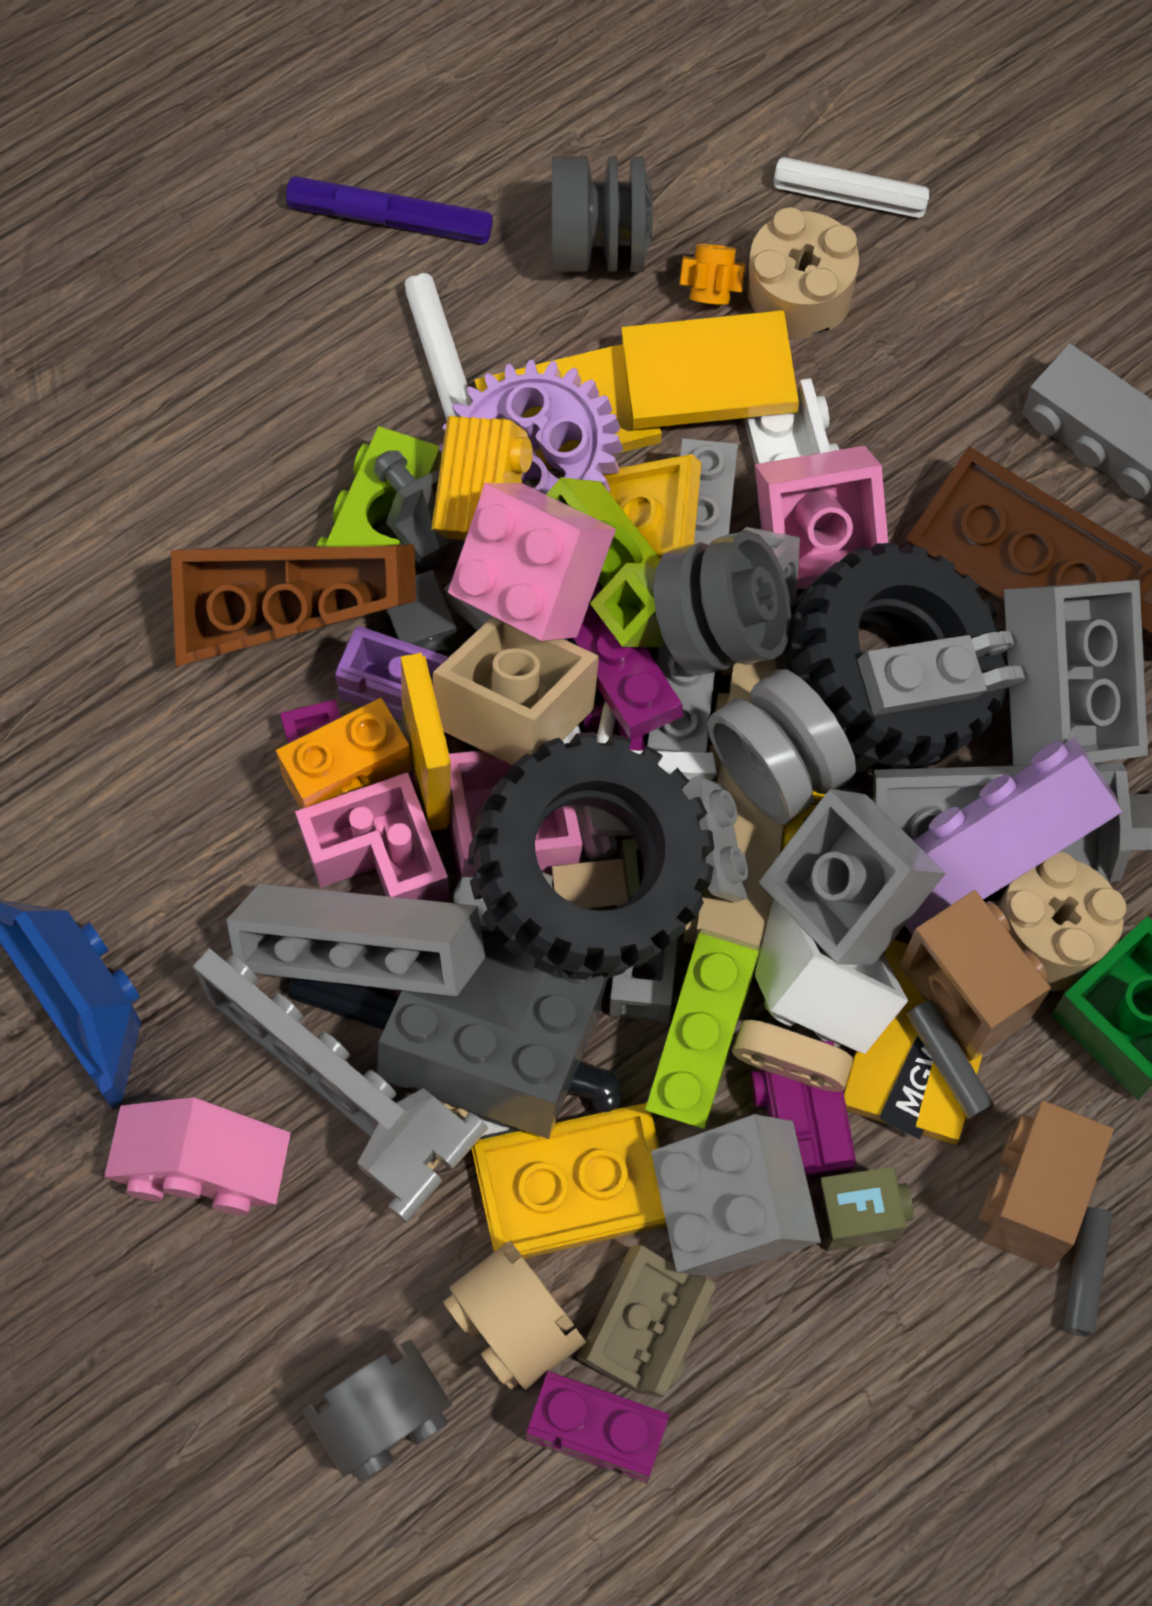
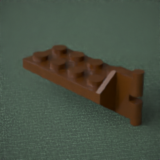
M969 446L907 536V543L928 550L927 556L931 559L940 555L955 564L953 570L961 577L968 574L979 585L978 588L1004 605V589L1087 582L1140 580L1142 640L1144 644L1152 648V557Z

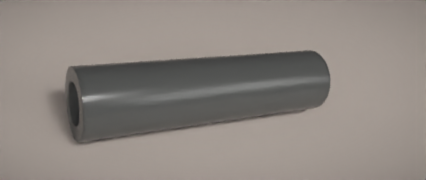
M933 1000L925 1001L911 1009L906 1014L907 1018L967 1119L971 1120L995 1106Z
M1087 1207L1077 1235L1063 1331L1077 1336H1095L1112 1213L1104 1209Z

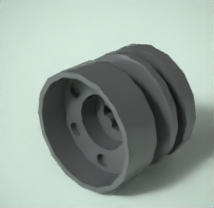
M552 156V272H587L590 265L592 248H603L608 272H617L618 248H629L630 272H643L645 257L649 244L652 242L653 194L645 170L644 156L630 157L629 181H618L617 156H609L604 181H592L587 156Z

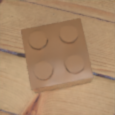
M973 890L917 927L899 964L901 970L925 1001L933 1000L970 1061H973L1026 1025L1051 989L1046 982L1048 980L1047 972L1040 960L1031 951H1022L1008 933L1010 932V926L1003 912L993 902L988 901L985 903L976 890Z
M1043 1100L1031 1117L1021 1114L1014 1130H1010L998 1160V1164L1008 1167L1006 1173L1000 1171L994 1186L990 1185L978 1215V1220L987 1223L981 1242L1051 1270L1074 1246L1114 1128Z

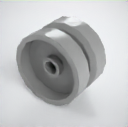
M777 669L755 684L750 692V702L744 699H733L713 713L707 722L711 741L730 777L746 798L763 815L777 824L786 825L809 809L814 802L813 791L826 795L829 789H837L850 780L856 772L853 751L833 713L820 696L802 678L787 669Z

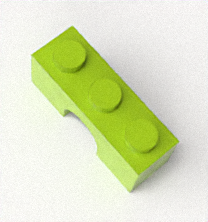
M378 426L370 445L362 444L357 453L353 473L356 477L350 490H342L336 500L332 517L335 524L329 537L322 536L317 545L400 544V540L382 535L373 529L374 524L380 518L389 514L396 495L395 489L389 482H381L374 474L375 461L386 451L398 450L407 459V470L418 480L440 469L442 455L439 446Z
M561 477L546 495L616 528L598 578L603 589L592 600L591 606L622 647L662 648L665 642L656 617L653 590L656 567L661 559L601 481Z
M705 929L699 932L645 1108L646 1111L702 1129L705 1128L710 1118L735 1028L761 950L760 946Z

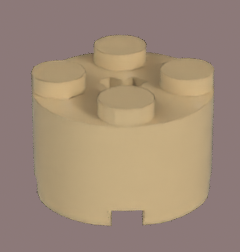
M792 207L779 210L774 215V219L766 223L753 240L746 284L748 303L750 301L756 313L784 310L788 338L791 339L813 337V332L821 331L828 327L830 331L837 327L847 316L852 302L859 266L856 234L848 226L841 225L836 220L820 213L800 211Z
M1058 852L1012 881L995 904L1005 915L1010 926V932L1008 933L1023 952L1025 950L1031 951L1043 964L1048 975L1046 982L1051 987L1050 991L1065 990L1063 993L1068 991L1117 945L1122 934L1123 917L1126 913V902L1123 896L1114 890L1109 882L1096 870L1075 860L1065 852Z
M510 1240L449 1287L453 1294L443 1301L460 1327L465 1332H468L473 1339L482 1334L490 1345L481 1353L482 1357L499 1380L511 1390L518 1384L527 1390L545 1376L548 1371L550 1372L587 1343L576 1328L568 1335L565 1334L574 1324Z

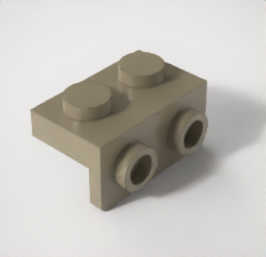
M631 1245L585 1340L587 1343L582 1346L577 1359L638 1394L664 1397L667 1391L676 1385L684 1372L686 1365L684 1354L694 1333L703 1327L710 1316L713 1306L710 1298L717 1283L707 1276L677 1273L675 1265L642 1245Z

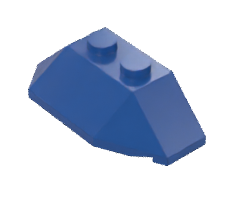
M0 900L1 945L111 1109H114L123 1102L141 1025V1020L132 1006V1003L141 998L121 968L111 974L100 959L109 950L90 922L79 928L68 910Z

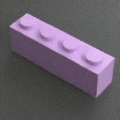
M1076 737L1065 744L1057 741L1045 746L1031 759L1032 765L1013 777L1005 774L995 778L980 791L979 799L961 810L959 807H952L942 812L929 824L930 830L913 840L946 874L905 924L911 935H913L917 927L973 890H976L982 899L987 898L1122 813L1114 792Z

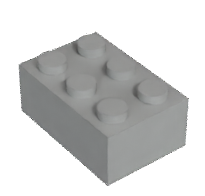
M1140 580L1087 582L1004 589L1006 630L1011 632L1014 645L1007 649L1008 666H1021L1025 677L1023 682L1009 687L1013 766L1032 765L1031 759L1042 748L1057 741L1065 744L1074 737L1079 741L1093 763L1148 756Z

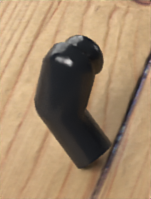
M580 1061L567 1096L576 1093L589 1098L590 1105L596 1113L611 1112L618 1109L622 1104V1095L618 1090L621 1082L613 1072L585 1061Z

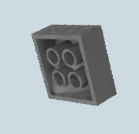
M481 931L485 959L458 996L401 991L378 1042L377 1075L386 1082L414 1092L424 1088L437 1100L549 1139L607 996L611 977L604 978L601 973L591 975L587 980L568 978L567 970L556 968L549 974L534 968L536 958L523 951L519 957H516L504 946L509 938L503 931Z

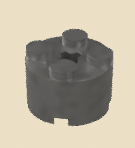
M411 1339L400 1344L406 1357L398 1362L393 1363L390 1356L388 1357L387 1354H384L326 1392L323 1396L328 1402L329 1407L321 1413L315 1404H310L302 1410L343 1478L354 1472L359 1482L364 1481L395 1460L389 1451L390 1447L408 1435L414 1444L418 1445L449 1424L442 1412L451 1407L452 1403Z

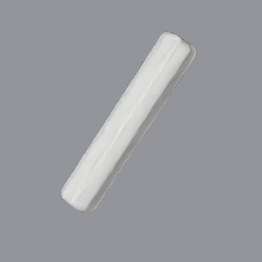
M786 157L779 159L773 180L774 186L777 189L916 218L924 216L929 199V189L925 186Z

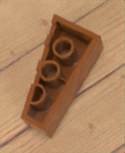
M414 544L208 547L171 550L176 667L416 602Z

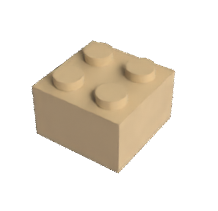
M492 617L433 672V690L443 731L511 765L526 753L530 755L535 754L542 743L558 737L563 741L594 709L599 656L564 639L540 641Z

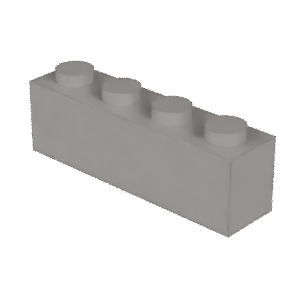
M1069 343L1030 387L1021 415L1027 418L1033 428L1045 436H1052L1071 449L1083 464L1089 467H1097L1118 482L1120 488L1126 494L1136 499H1142L1152 506V399Z
M258 884L226 919L233 955L247 965L255 974L458 996L485 959L477 905Z

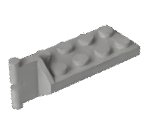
M1094 763L1114 792L1122 813L1060 852H1065L1075 860L1090 866L1108 882L1121 881L1131 851L1152 850V790L1147 794H1129L1128 775L1123 763ZM1030 765L873 770V802L914 840L930 830L929 824L942 812L952 807H959L960 810L979 799L980 791L995 778L1005 774L1013 777Z
M209 948L193 965L208 1001L370 1137L357 1162L359 1169L394 1197L387 1207L404 1223L408 1222L442 1182L441 1178L427 1164L436 1157L446 1167L453 1170L488 1130L486 1124L471 1112L461 1120L424 1088L395 1103L392 1099L397 1094L384 1079L371 1070H368L363 1076L346 1062L350 1054L336 1039L324 1031L317 1037L314 1036L300 1023L304 1018L302 1013L281 994L276 993L270 999L255 985L258 980L257 976L234 955H230L225 961Z

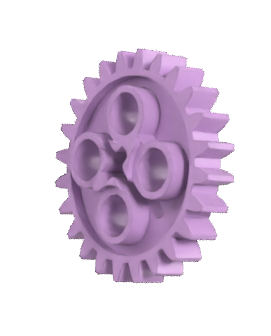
M534 360L528 361L525 374L517 375L513 366L507 364L504 380L498 382L493 375L487 373L485 374V382L488 389L484 392L470 386L466 389L472 401L470 406L454 404L452 406L456 417H475L479 419L482 417L487 419L504 418L513 421L527 432L532 449L537 451L541 448L547 463L565 475L564 478L601 481L608 492H610L609 484L602 474L619 473L616 458L612 456L623 451L619 436L614 435L621 430L616 415L610 414L612 407L606 395L598 397L599 391L595 381L591 379L581 385L582 380L576 368H572L561 378L560 370L555 361H551L544 374H539ZM532 407H543L533 417H521L525 411ZM446 424L443 425L444 432L446 430ZM568 441H581L574 450L559 452L562 445ZM443 444L439 445V450L441 454L443 451ZM532 451L531 466L527 472L522 474L521 481L524 483L529 479H541L539 484L533 489L546 495L559 479L547 470L542 460Z

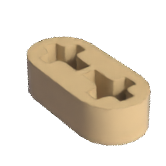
M744 1020L741 1023L732 1049L734 1056L749 1065L832 1092H841L845 1089L853 1064V1058L847 1052L835 1046L755 1020Z

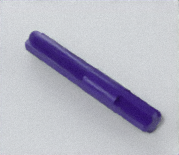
M298 176L291 177L287 184L286 201L290 208L483 244L489 241L492 233L493 218L492 214L487 211Z

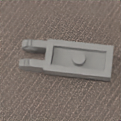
M1007 630L986 633L972 639L970 635L872 650L867 651L857 659L874 716L974 699L984 692L1007 688L1025 680L1022 667L1018 665L1004 666L983 674L981 672L977 657L997 655L1014 645L1011 632Z

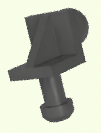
M389 450L376 459L373 469L374 474L381 482H389L396 491L386 523L403 544H414L415 568L420 570L431 569L441 561L444 551L464 541L447 539L431 529L440 469L416 480L407 470V459L398 450Z

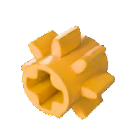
M696 244L694 257L683 256L679 284L691 286L690 300L709 304H729L731 291L742 292L746 264L735 262V248L715 244Z

